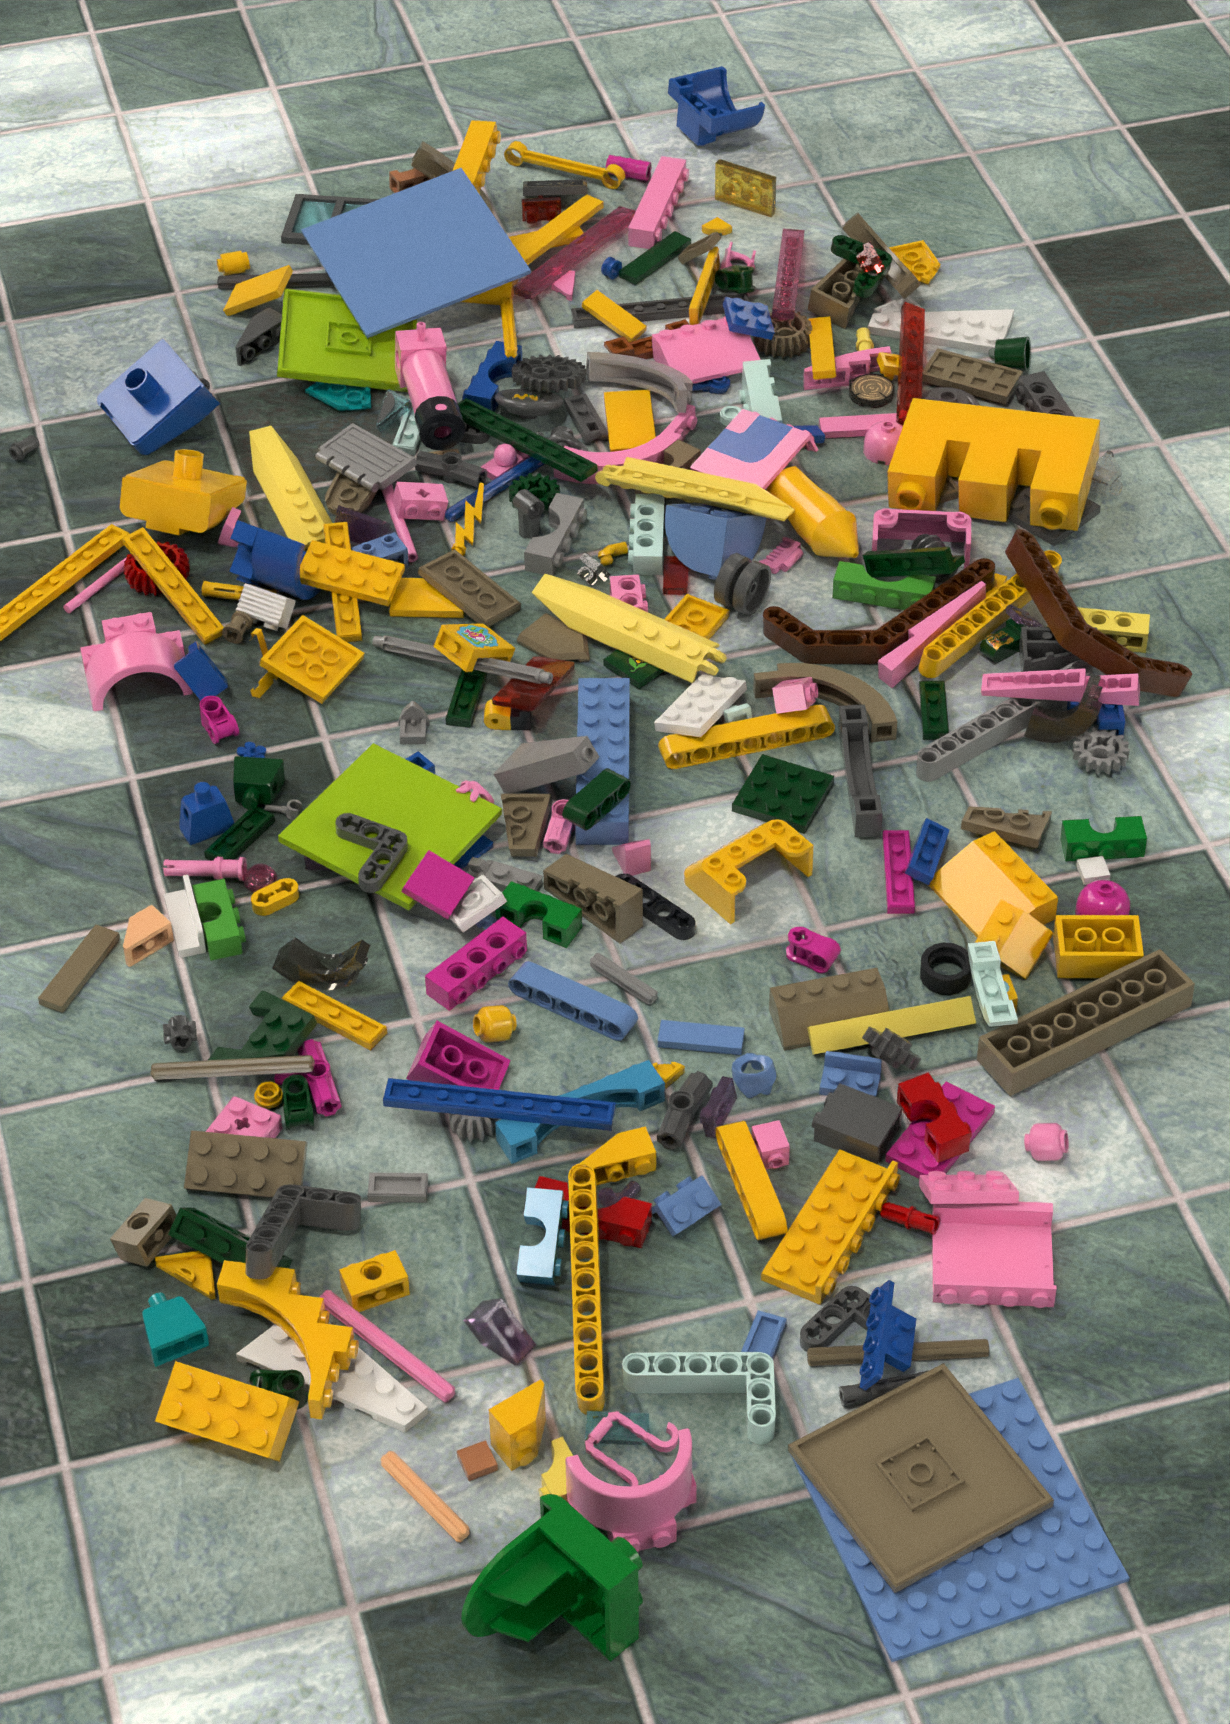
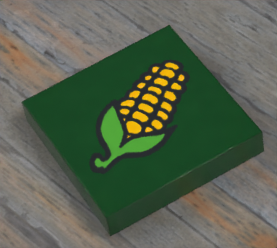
M619 650L614 651L603 659V666L621 678H629L630 684L638 689L665 672Z

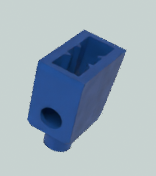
M206 782L197 783L194 786V793L186 795L181 799L179 828L190 846L223 834L235 823L227 802L217 786H210Z

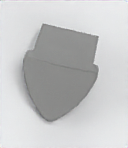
M414 701L406 705L399 717L400 744H426V730L430 721L424 709Z

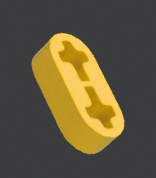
M283 878L254 892L251 896L253 912L260 916H267L296 902L299 898L297 881L291 878Z

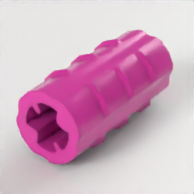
M609 155L607 158L606 168L610 164H616L624 170L626 178L648 181L650 178L651 162L632 159L631 157H621V155Z

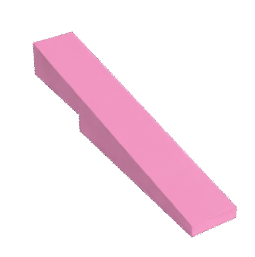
M982 581L909 629V640L878 660L879 679L891 688L897 685L920 663L923 650L929 643L986 598V584Z
M1086 669L983 674L981 693L982 696L1139 706L1140 684L1138 674L1086 676Z

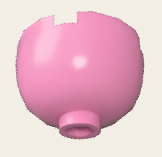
M890 420L873 424L864 438L863 453L866 458L873 463L878 464L879 460L885 461V465H890L903 426Z

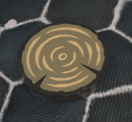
M878 374L859 375L852 379L849 384L850 399L862 407H865V405H871V408L883 407L892 401L895 391L892 381Z

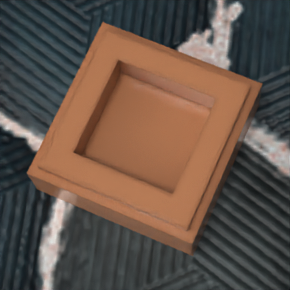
M486 1440L457 1450V1458L468 1481L498 1471L497 1462Z

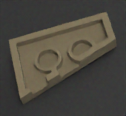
M501 794L511 856L537 857L553 802L551 794Z
M969 806L962 819L961 829L982 835L995 831L1003 840L1038 849L1050 823L1052 811H1043L1042 815L1029 814L1028 810L1018 809V813H1005L1001 808Z

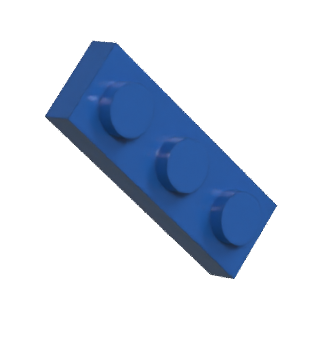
M926 818L919 831L905 874L929 885L934 877L950 829Z

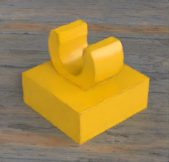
M879 352L876 360L880 367L879 372L884 374L883 377L891 382L894 375L903 376L906 368L901 356Z

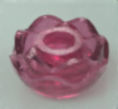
M266 864L253 865L244 876L245 887L249 888L252 893L277 881V873Z

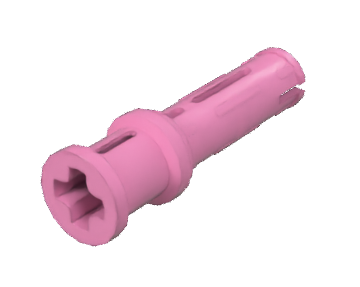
M217 857L214 861L165 859L164 866H167V868H163L165 876H214V879L217 880L238 878L239 881H245L247 873L245 857H240L239 860H224L223 857Z

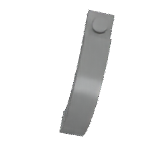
M587 352L586 376L589 381L621 383L651 390L667 398L673 404L677 413H686L687 405H691L693 382L680 371L655 361L634 356Z

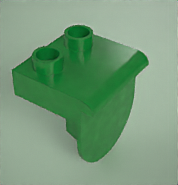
M555 1494L543 1495L540 1497L541 1518L498 1552L473 1583L462 1608V1625L471 1635L476 1637H485L498 1632L529 1642L559 1616H562L611 1662L639 1638V1606L643 1604V1598L639 1591L638 1571L643 1567L642 1560L636 1549L626 1539L618 1536L610 1541L561 1496Z

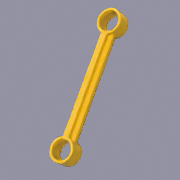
M519 141L512 142L504 152L506 161L512 166H520L523 162L598 179L609 189H617L625 179L624 170L616 164H610L606 169L529 151ZM512 150L517 151L520 154L521 158L515 156L512 153ZM608 173L614 174L618 181L611 179Z

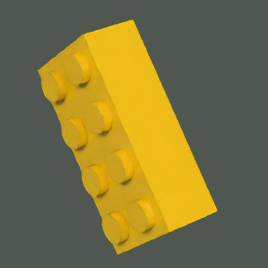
M175 1361L155 1422L280 1462L300 1401Z

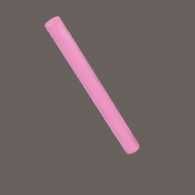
M126 558L63 606L64 610L67 613H71L124 572L123 566Z

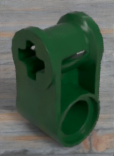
M732 265L715 273V283L720 289L736 291L737 293H751L756 290L752 277L754 267Z
M301 1075L288 1076L282 1084L286 1131L291 1130V1127L303 1125L315 1127L307 1079Z
M259 1369L250 1374L249 1382L252 1386L300 1401L297 1410L304 1407L308 1401L304 1376L298 1370Z

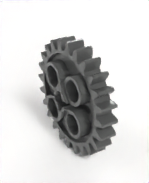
M551 354L547 357L539 355L537 358L530 356V359L523 358V361H517V364H513L512 378L516 385H521V388L529 387V391L537 390L541 392L546 390L547 393H550L551 390H554L558 393L559 390L568 391V388L575 389V386L580 387L581 383H585L586 369L582 362H576V359L569 360V357L563 358L560 355L552 357Z

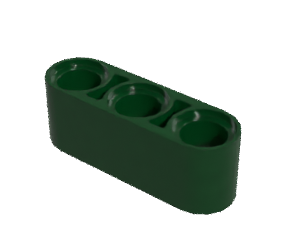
M609 768L604 769L566 803L562 813L563 818L585 831L591 829L628 795L631 781Z

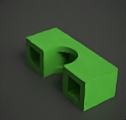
M225 879L192 885L200 921L205 922L203 923V930L210 961L243 954L241 943L246 942L243 926H237L241 922L238 908H232V905L235 904L232 888L227 889Z

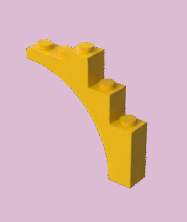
M224 1260L217 1282L220 1303L242 1307L264 1316L279 1326L296 1343L306 1359L311 1374L308 1395L310 1418L323 1419L325 1408H330L332 1404V1382L338 1381L340 1369L348 1370L351 1358L356 1359L358 1354L359 1342L354 1340L353 1327L329 1324L330 1314L329 1311H325L324 1298L300 1295L301 1283L296 1281L295 1269L276 1267L270 1277L266 1279H253L245 1274L246 1263Z

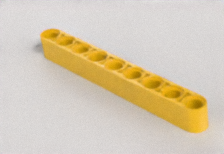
M1051 550L1044 551L1058 575L1062 563L1061 555ZM1017 573L924 648L918 666L919 673L926 678L938 677L1032 600Z
M580 1163L574 1165L568 1174L575 1392L578 1409L585 1415L592 1416L601 1412L605 1405L598 1207L594 1169L588 1164ZM580 1181H587V1182L584 1183V1184H579V1183H578V1182H580ZM583 1206L588 1207L587 1209H584V1210L578 1209V1208L583 1207ZM583 1232H588V1233H590V1234L585 1235V1236L579 1235V1234H581V1233H583ZM585 1258L591 1259L590 1261H587V1262H581V1261H580V1260L585 1259ZM583 1285H591L587 1289L581 1288ZM587 1311L593 1312L588 1316L582 1315V1313ZM588 1338L594 1339V1341L590 1343L582 1342L583 1340ZM586 1366H594V1367H595L593 1370H589V1371L583 1369V1368H585ZM586 1394H596L593 1398L584 1397Z

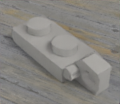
M472 857L468 863V874L476 878L484 875L501 892L504 891L511 881L527 886L535 891H538L543 883L542 875L496 861L487 860L486 862L484 859Z

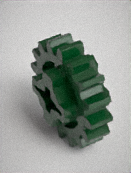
M528 473V477L521 475L519 476L520 481L513 480V485H509V502H512L513 508H515L513 506L515 495L523 489H527L542 501L545 506L544 510L549 512V506L556 493H560V485H557V480H550L549 475L542 477L541 473H538L536 476Z

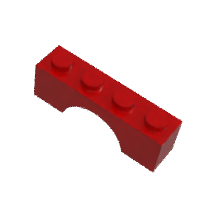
M539 1176L535 1188L561 1190L564 1193L565 1200L569 1201L567 1182ZM623 1197L611 1206L598 1208L599 1239L642 1249L652 1223V1203ZM583 1206V1207H580V1208H578V1209L584 1210V1209H587L588 1207ZM570 1213L567 1219H562L561 1228L570 1232ZM583 1232V1233H581V1234L588 1235V1234H590V1233H588V1232Z

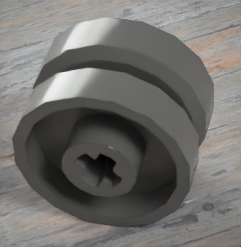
M738 553L730 555L716 578L714 586L715 601L729 608L734 607L736 611L748 616L754 614L760 608L769 590L771 582L770 566L756 560L752 562L750 558Z

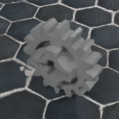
M1092 727V732L1089 733L1083 730L1082 736H1076V741L1073 742V759L1078 760L1079 767L1085 765L1087 772L1095 769L1096 774H1099L1101 770H1104L1106 774H1110V769L1118 772L1120 766H1126V761L1129 758V742L1124 741L1123 735L1116 736V730H1112L1109 733L1106 730L1097 731L1095 727Z

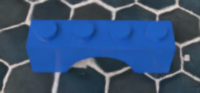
M496 341L493 347L487 351L484 362L480 363L477 374L472 376L468 389H465L463 392L462 400L468 398L495 412L499 404L495 401L494 397L499 392V386L494 382L512 377L513 364H517V361H522V346L517 345L518 350L515 358L512 356L508 358L505 355L504 342Z

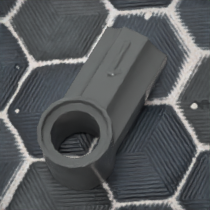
M527 489L520 490L513 499V506L518 509L519 535L524 539H532V537L539 536L540 516L545 506L542 501Z

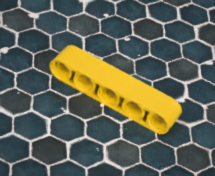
M743 1120L716 1127L715 1134L719 1149L756 1239L762 1240L786 1234L787 1222L746 1122Z

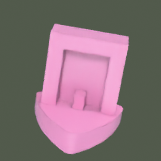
M232 507L223 526L218 544L230 547L238 546V543L230 538L241 510Z

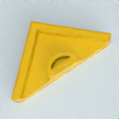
M200 1251L155 1257L156 1267L211 1300L216 1299L211 1257Z

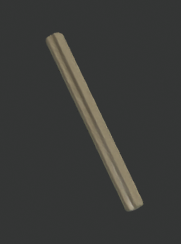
M311 1055L166 1062L152 1064L150 1072L154 1080L303 1073L314 1071L315 1061Z
M987 1339L914 1342L911 1361L989 1356V1343ZM863 1345L814 1347L807 1350V1362L810 1366L861 1364L864 1358Z

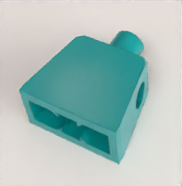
M159 1292L149 1298L148 1303L150 1307L144 1309L142 1316L155 1367L209 1346L205 1324L183 1297L178 1296L167 1300L165 1294Z

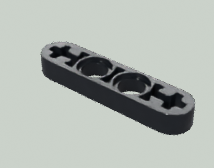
M623 873L615 876L643 889V897L650 899L649 902L643 903V917L676 939L688 940L695 935L696 921L692 915L632 875ZM661 910H666L670 912V914L667 916H659L657 912Z

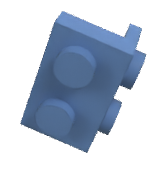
M703 1175L694 1181L689 1176L676 1185L678 1188L677 1192L670 1195L666 1191L653 1200L656 1205L652 1207V1215L657 1212L672 1237L722 1205Z

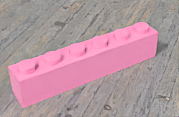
M661 156L628 227V246L650 249L657 241H661L662 230L666 229L668 217L672 216L673 206L677 205L679 193L683 192L684 182H687L689 178V169L686 168L685 159Z

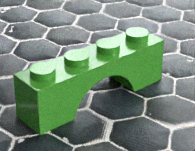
M839 561L833 579L832 598L905 610L935 589L936 577L913 575L900 581L885 582L871 577L866 572L864 565Z

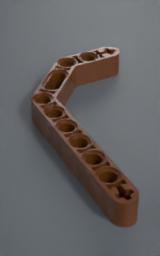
M1022 529L1015 531L1005 550V554L1060 646L1106 675L1138 674L1140 691L1179 697L1192 677V672L1189 668L1175 662L1140 657L1087 624L1035 537Z
M987 558L974 561L877 630H813L784 609L771 606L763 612V634L803 663L878 664L879 659L909 640V629L982 581L986 584V593L994 587L995 563Z

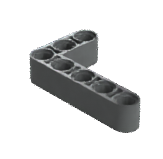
M293 1184L280 1186L246 1244L245 1274L253 1279H266L270 1277L299 1225L344 1231L358 1229L361 1223V1196L353 1192Z

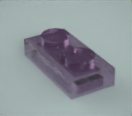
M722 1076L717 1087L712 1089L711 1098L707 1106L701 1110L700 1123L703 1124L706 1137L716 1138L715 1128L724 1124L737 1099L733 1078Z

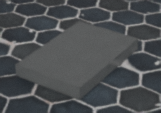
M586 179L523 182V196L588 194Z

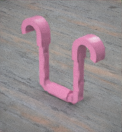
M619 1411L609 1412L606 1418L603 1417L588 1435L589 1439L585 1441L586 1453L604 1464L611 1471H614L631 1486H638L637 1477L633 1473L618 1465L617 1462L607 1457L597 1448H594L593 1445L598 1444L613 1426L612 1422L617 1421L655 1450L667 1453L675 1449L678 1444V1429L674 1424L668 1422L666 1433L672 1438L669 1441H661L654 1435L646 1432L639 1425L633 1423L626 1416L620 1414Z

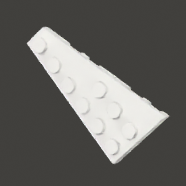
M1014 309L873 313L868 329L873 335L988 354L989 350L995 347L997 339H1006L1014 317Z
M276 1324L236 1353L238 1362L246 1365L249 1362L260 1367V1369L298 1370L304 1376L306 1389L309 1391L311 1374L306 1359L296 1343ZM359 1347L356 1359L351 1358L349 1369H340L338 1381L332 1382L333 1399L344 1403V1407L353 1411L359 1409L372 1415V1419L404 1433L428 1415V1407Z

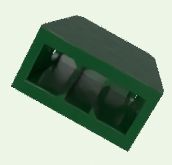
M235 756L233 775L235 801L242 803V806L248 810L255 809L257 804H272L285 782L284 759Z

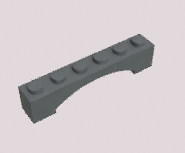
M865 705L839 706L838 730L854 836H881L883 813L880 795H877L872 772Z

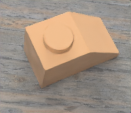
M153 905L148 906L129 918L123 943L125 961L128 967L133 966L174 941L171 922Z

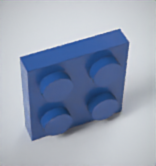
M725 297L723 308L729 331L772 340L775 332L767 305L759 302L744 301L740 298Z

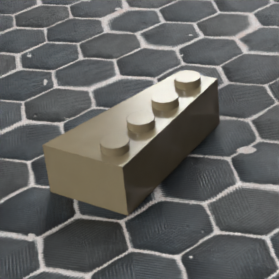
M857 252V254L859 255H866L864 253ZM843 258L811 289L808 310L820 317L830 316L832 323L846 329L861 297L854 294L853 286L856 277L864 266Z
M565 854L543 870L544 889L561 901L581 908L582 917L619 944L643 927V889L568 854Z

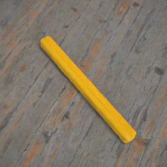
M502 297L500 308L505 355L508 358L510 356L515 358L518 347L513 300L510 297L507 299Z

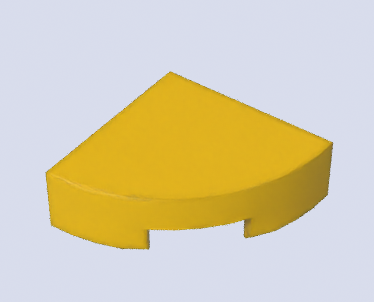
M716 217L702 225V232L708 235L718 232L722 233L723 236L732 233V226Z
M658 1062L652 1064L665 1082V1089L685 1073V1066L676 1062H671V1064L658 1065Z

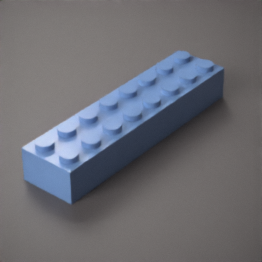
M578 678L577 737L588 736L599 758L585 773L576 775V794L606 768L629 779V678ZM629 793L591 829L585 831L575 825L576 845H622L629 843Z

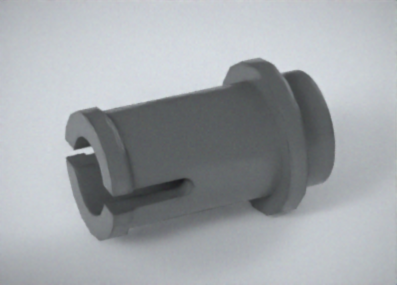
M30 435L19 443H12L9 448V454L14 460H23L26 454L39 448V441L34 435Z

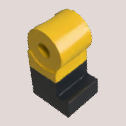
M521 696L520 701L511 702L492 699L485 704L484 724L488 728L495 730H531V696Z

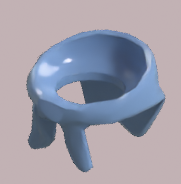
M747 1053L732 1063L731 1072L733 1080L747 1098H753L760 1093L765 1095L771 1093L777 1075L775 1065L770 1057ZM748 1063H751L752 1068L755 1070H762V1066L764 1068L763 1071L758 1073H743Z

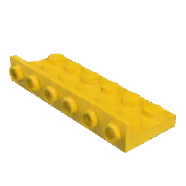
M839 1149L763 1269L761 1280L821 1305L826 1295H832L836 1287L838 1275L846 1272L852 1252L857 1253L863 1240L862 1236L865 1231H871L876 1213L882 1210L884 1203H887L888 1193L890 1190H896L900 1181V1175L897 1174L898 1162L892 1160L889 1167L885 1168Z

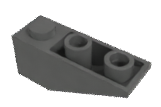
M268 307L251 318L235 346L238 366L245 364L280 342L282 314Z

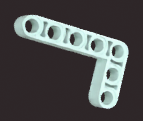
M762 1352L631 1353L623 1359L622 1383L623 1387L631 1393H746L748 1438L751 1442L759 1445L767 1444L773 1440L776 1419L774 1363L768 1354Z

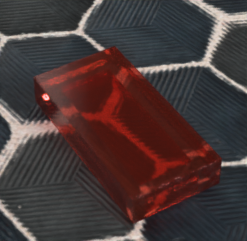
M676 556L664 557L663 594L686 595L688 592L689 568Z

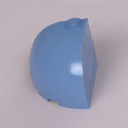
M691 504L666 505L665 530L669 545L676 557L688 568L708 574L709 579L716 580L721 567L730 555L738 553L750 558L751 561L754 558L763 537L766 517L729 509L722 511V508L705 504L703 506H691Z

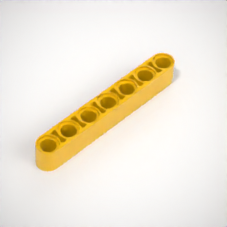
M813 705L806 710L774 713L711 726L702 737L681 734L668 735L659 741L658 748L665 765L670 769H679L824 739L832 735L835 725L824 705Z

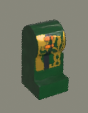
M1012 617L1006 621L1004 628L995 632V634L987 635L982 640L980 651L995 663L1007 659L1019 652L1021 627L1026 626Z

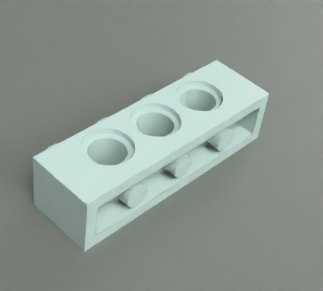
M636 494L635 503H631L630 518L635 519H630V533L634 534H629V549L633 550H629L628 565H633V575H662L664 497L659 494Z

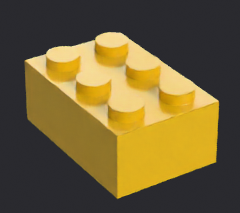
M1056 915L1053 943L1057 978H1101L1144 957L1138 915Z

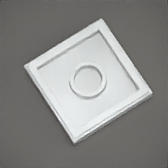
M481 875L473 881L449 918L463 933L505 904L507 900L484 875Z

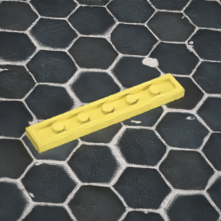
M971 996L810 1026L807 1027L812 1054L815 1055L826 1053V1051H836L869 1044L862 1038L868 1027L875 1028L883 1033L885 1028H888L904 1038L976 1024Z

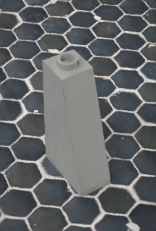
M588 736L522 743L493 775L505 794H513L585 773L599 758V755Z

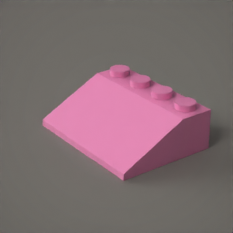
M726 316L718 320H705L700 324L683 325L678 329L662 330L659 333L652 334L653 359L655 362L680 371L693 384L742 373L743 362L761 360L750 335L729 331Z

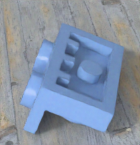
M826 1051L819 1095L827 1096L829 1092L833 1093L839 1083L877 1097L881 1079L882 1060L869 1056Z

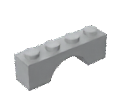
M556 493L549 506V526L555 529V531L545 536L532 537L524 552L525 571L553 576L557 567H561L565 552H569L572 539L577 537L580 524L586 520L587 509H584V498Z

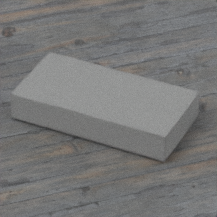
M369 1173L368 1202H427L428 1173Z

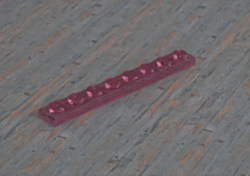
M622 206L616 208L514 285V294L530 300L535 298L628 227L636 211Z
M783 228L772 308V317L780 320L794 319L805 230Z

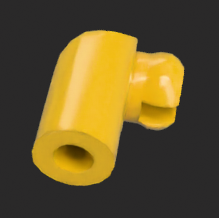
M626 542L607 545L599 551L598 559H600L601 565H611L613 563V556L627 554Z

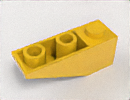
M645 1126L617 1133L581 1163L588 1164L594 1169L597 1186L656 1171V1150ZM580 1181V1182H578V1183H579V1184H584V1183H586L587 1181Z

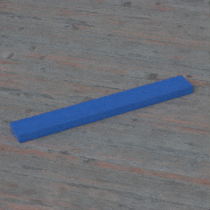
M388 1078L383 1097V1106L607 1131H612L616 1110V1102Z

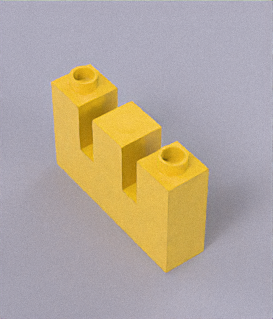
M913 398L887 471L889 508L936 511L941 492H943L946 483V477L949 475L951 477H959V512L969 515L970 518L1006 522L1017 485L1031 486L1030 525L1041 526L1051 530L1066 529L1078 531L1099 458L1100 420Z

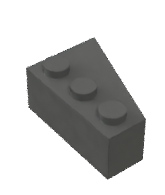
M1021 627L1019 644L1021 672L1060 670L1074 661L1082 660L1060 646L1049 627Z

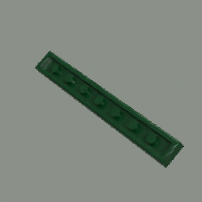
M468 398L457 403L465 423L506 444H510L513 448L580 482L598 471L596 463Z

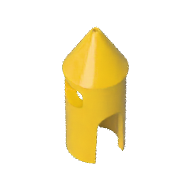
M796 466L782 470L768 486L767 492L794 509V512L787 519L797 534L818 556L856 558L859 555L857 520L854 514L847 511L830 494L820 489Z

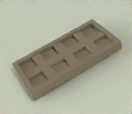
M937 348L921 372L920 381L930 383L931 385L964 390L975 397L1007 404L1018 386L1019 376H1023V371Z
M191 1130L184 1189L273 1198L280 1186L288 1184L303 1185L308 1142Z

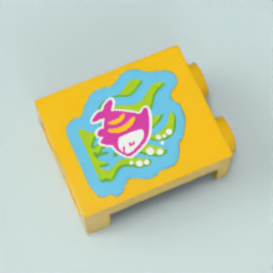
M483 623L441 625L433 646L465 672L473 671L478 658H494L510 662L516 649Z

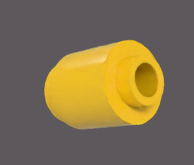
M241 250L220 254V259H216L218 271L223 272L224 276L244 273L245 270L250 269L247 252H241Z

